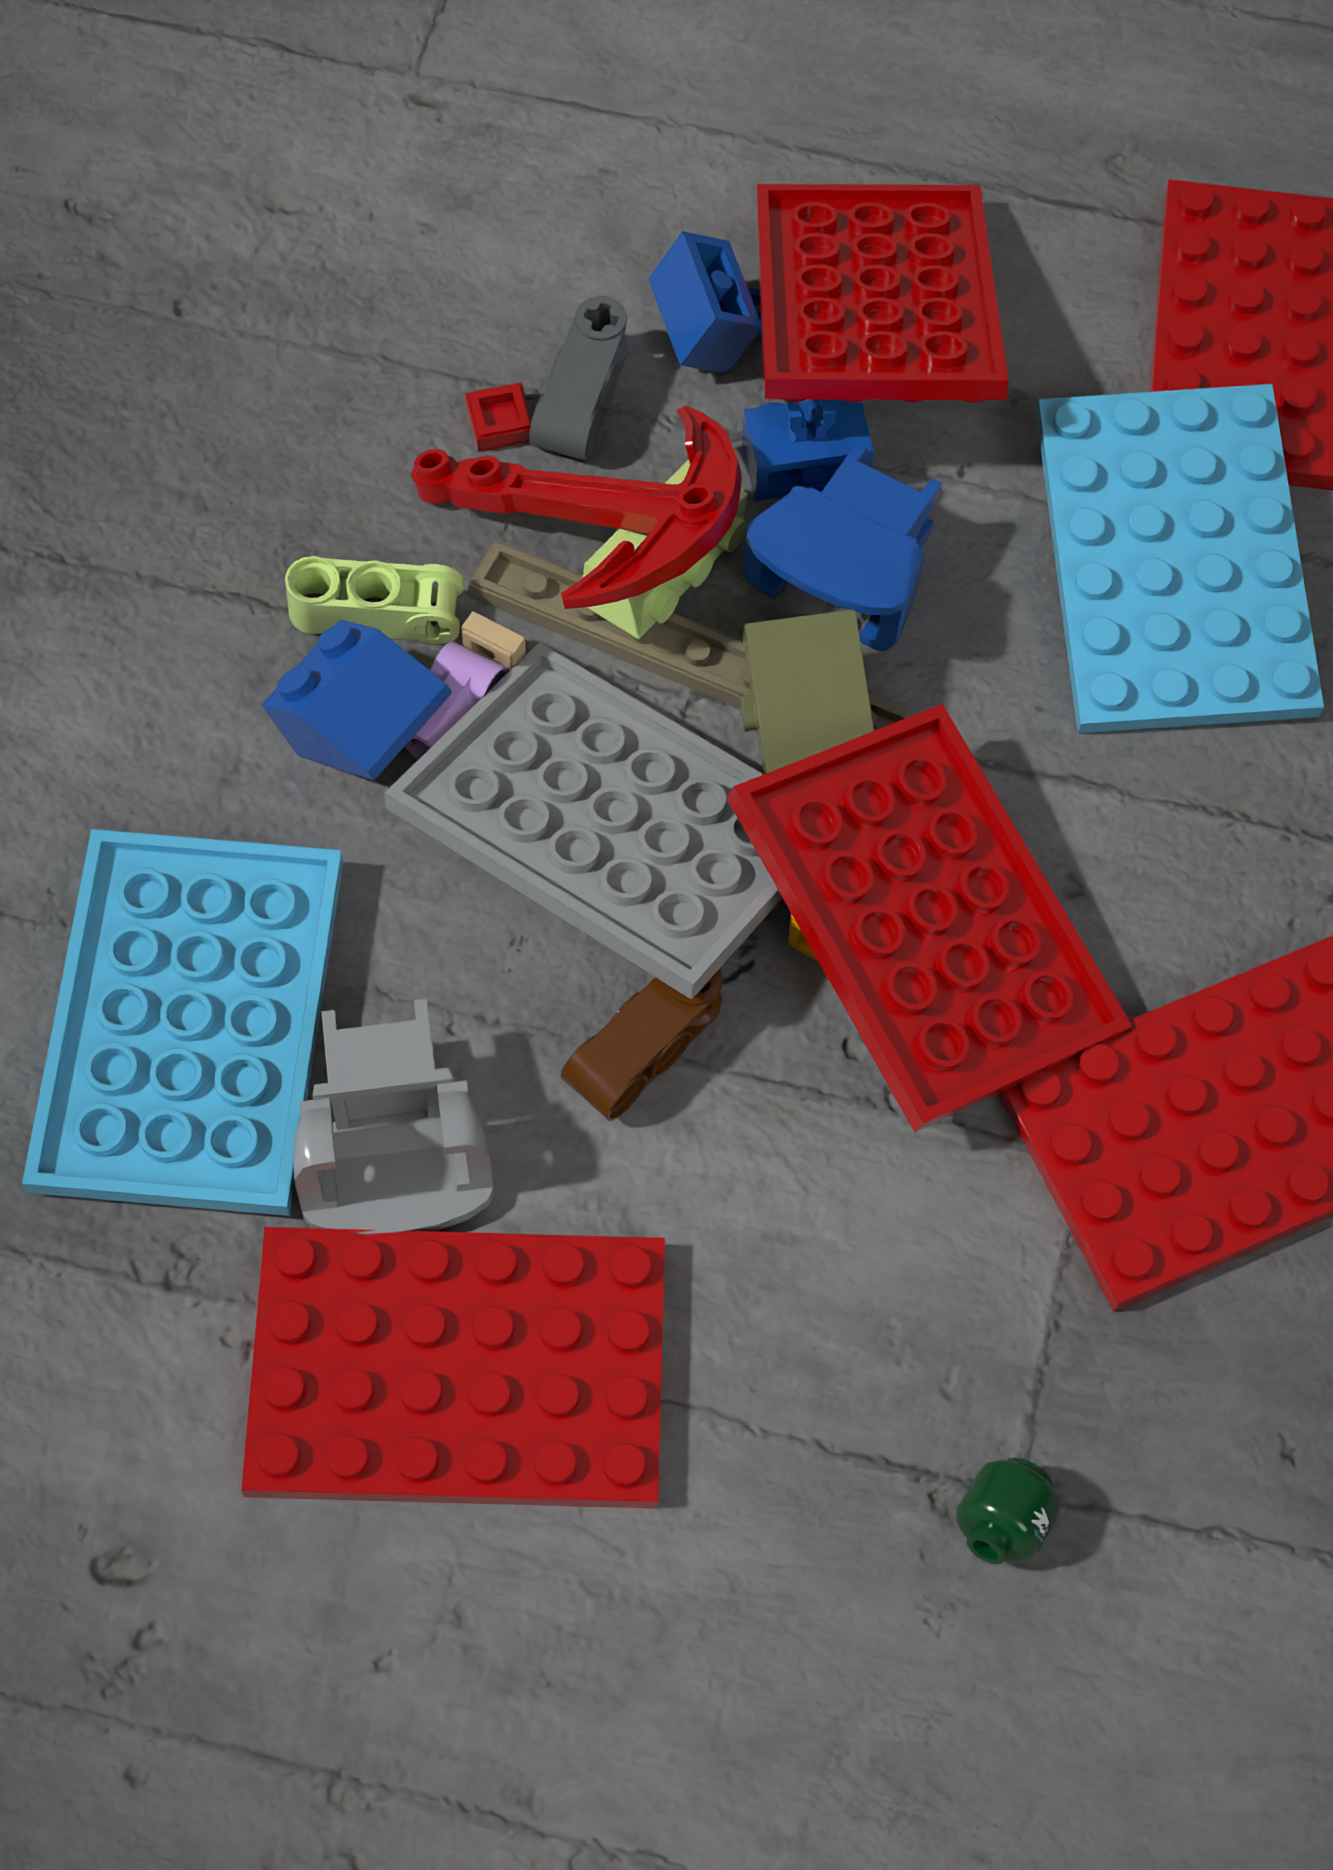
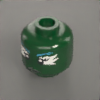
M1013 1457L1007 1460L987 1462L978 1471L957 1507L956 1520L962 1534L967 1539L968 1548L979 1559L995 1565L1002 1564L1003 1562L1012 1564L1028 1562L1039 1552L1058 1518L1060 1503L1053 1489L1051 1478L1042 1468L1026 1459Z

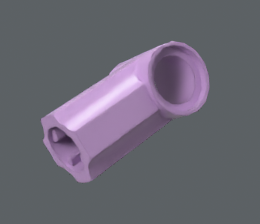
M455 641L448 642L437 655L430 671L448 685L452 694L404 747L414 758L419 760L508 673L507 667Z

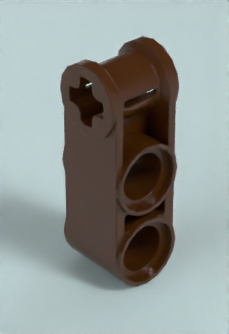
M721 968L703 986L705 992L701 993L699 991L692 1000L655 977L643 990L630 997L617 1010L610 1022L596 1035L587 1039L577 1048L565 1063L561 1071V1079L608 1121H613L620 1117L638 1099L643 1090L657 1076H660L673 1066L687 1049L688 1045L717 1018L722 1004L720 991L723 976Z

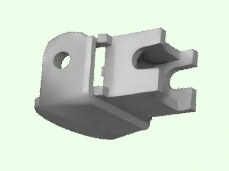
M427 998L414 1000L416 1020L338 1029L335 1010L321 1011L328 1083L315 1084L313 1100L300 1101L301 1114L296 1128L293 1160L294 1182L303 1218L310 1228L373 1230L357 1232L358 1234L438 1231L469 1220L489 1206L494 1195L490 1154L484 1130L473 1099L468 1092L467 1080L454 1082L449 1068L436 1069ZM331 1104H332V1109H333V1113H334L335 1122H332Z

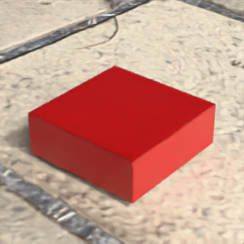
M521 382L465 393L466 408L478 452L529 442L532 419Z

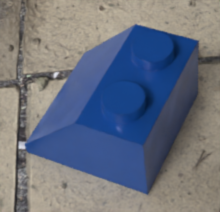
M340 619L334 626H331L320 635L317 645L296 668L291 669L281 677L277 688L261 705L299 757L375 780L452 694V691L444 681L379 629Z

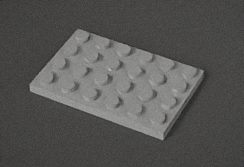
M540 642L385 792V808L691 1000L782 899L780 892L726 798L733 786L764 774Z

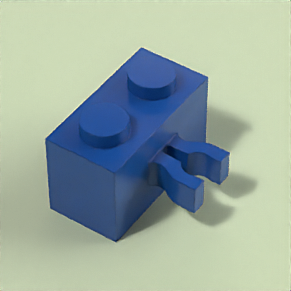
M682 231L648 280L680 366L727 374L754 338L762 337L761 313L756 311V307L760 303V289L747 287L728 240Z
M843 400L786 401L785 404L771 402L757 408L744 409L742 447L754 500L760 501L785 497L795 486H802L807 489L812 487L822 492L857 442L868 446L865 465L872 467L874 450L862 402L851 403Z

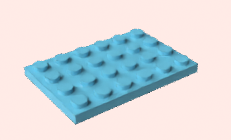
M1273 385L1038 399L1036 417L1077 733L1319 717L1324 709Z
M91 829L22 1185L27 1193L290 1216L295 1185L293 1166L295 1135L298 1119L301 1114L300 1101L308 1100L344 863L342 850Z

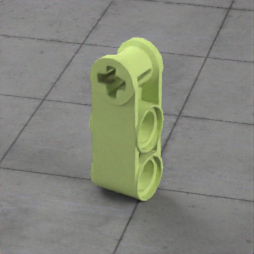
M310 556L295 561L287 570L285 583L289 619L302 632L322 634L341 619L379 629L390 639L417 640L428 644H445L455 640L459 635L460 622L455 617L457 596L462 594L464 588V579L461 573L449 566L439 564L421 566L384 563L380 561L326 559ZM434 582L438 583V588L432 587ZM310 593L323 594L318 598L304 597ZM374 597L384 599L380 602L374 603L364 601L368 598ZM431 621H436L437 625L433 627Z

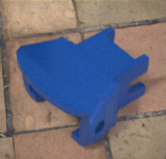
M857 442L822 492L812 487L807 489L802 486H795L789 494L748 523L742 567L748 582L759 592L773 599L781 593L789 582L804 592L838 607L872 615L859 634L860 643L874 650L887 651L898 644L910 608L916 599L924 562L922 546L930 536L934 522L927 517L938 502L942 483L931 478L922 492L865 465L868 446Z

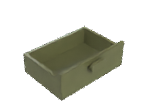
M855 610L744 624L743 645L751 694L740 696V706L744 731L756 730L763 774L874 731Z

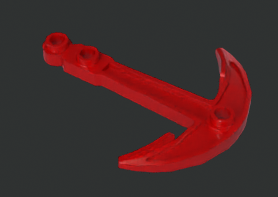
M686 405L679 408L677 414L686 431L685 447L690 466L684 481L679 484L530 470L521 464L499 462L493 456L468 458L457 462L441 449L427 450L417 456L411 472L419 498L427 503H441L450 500L455 507L504 514L518 511L648 533L636 550L632 542L622 541L596 568L576 584L562 592L561 597L565 609L593 607L618 602L641 595L684 574L716 547L729 530L739 510L742 482L738 458L727 432L715 420L703 412Z

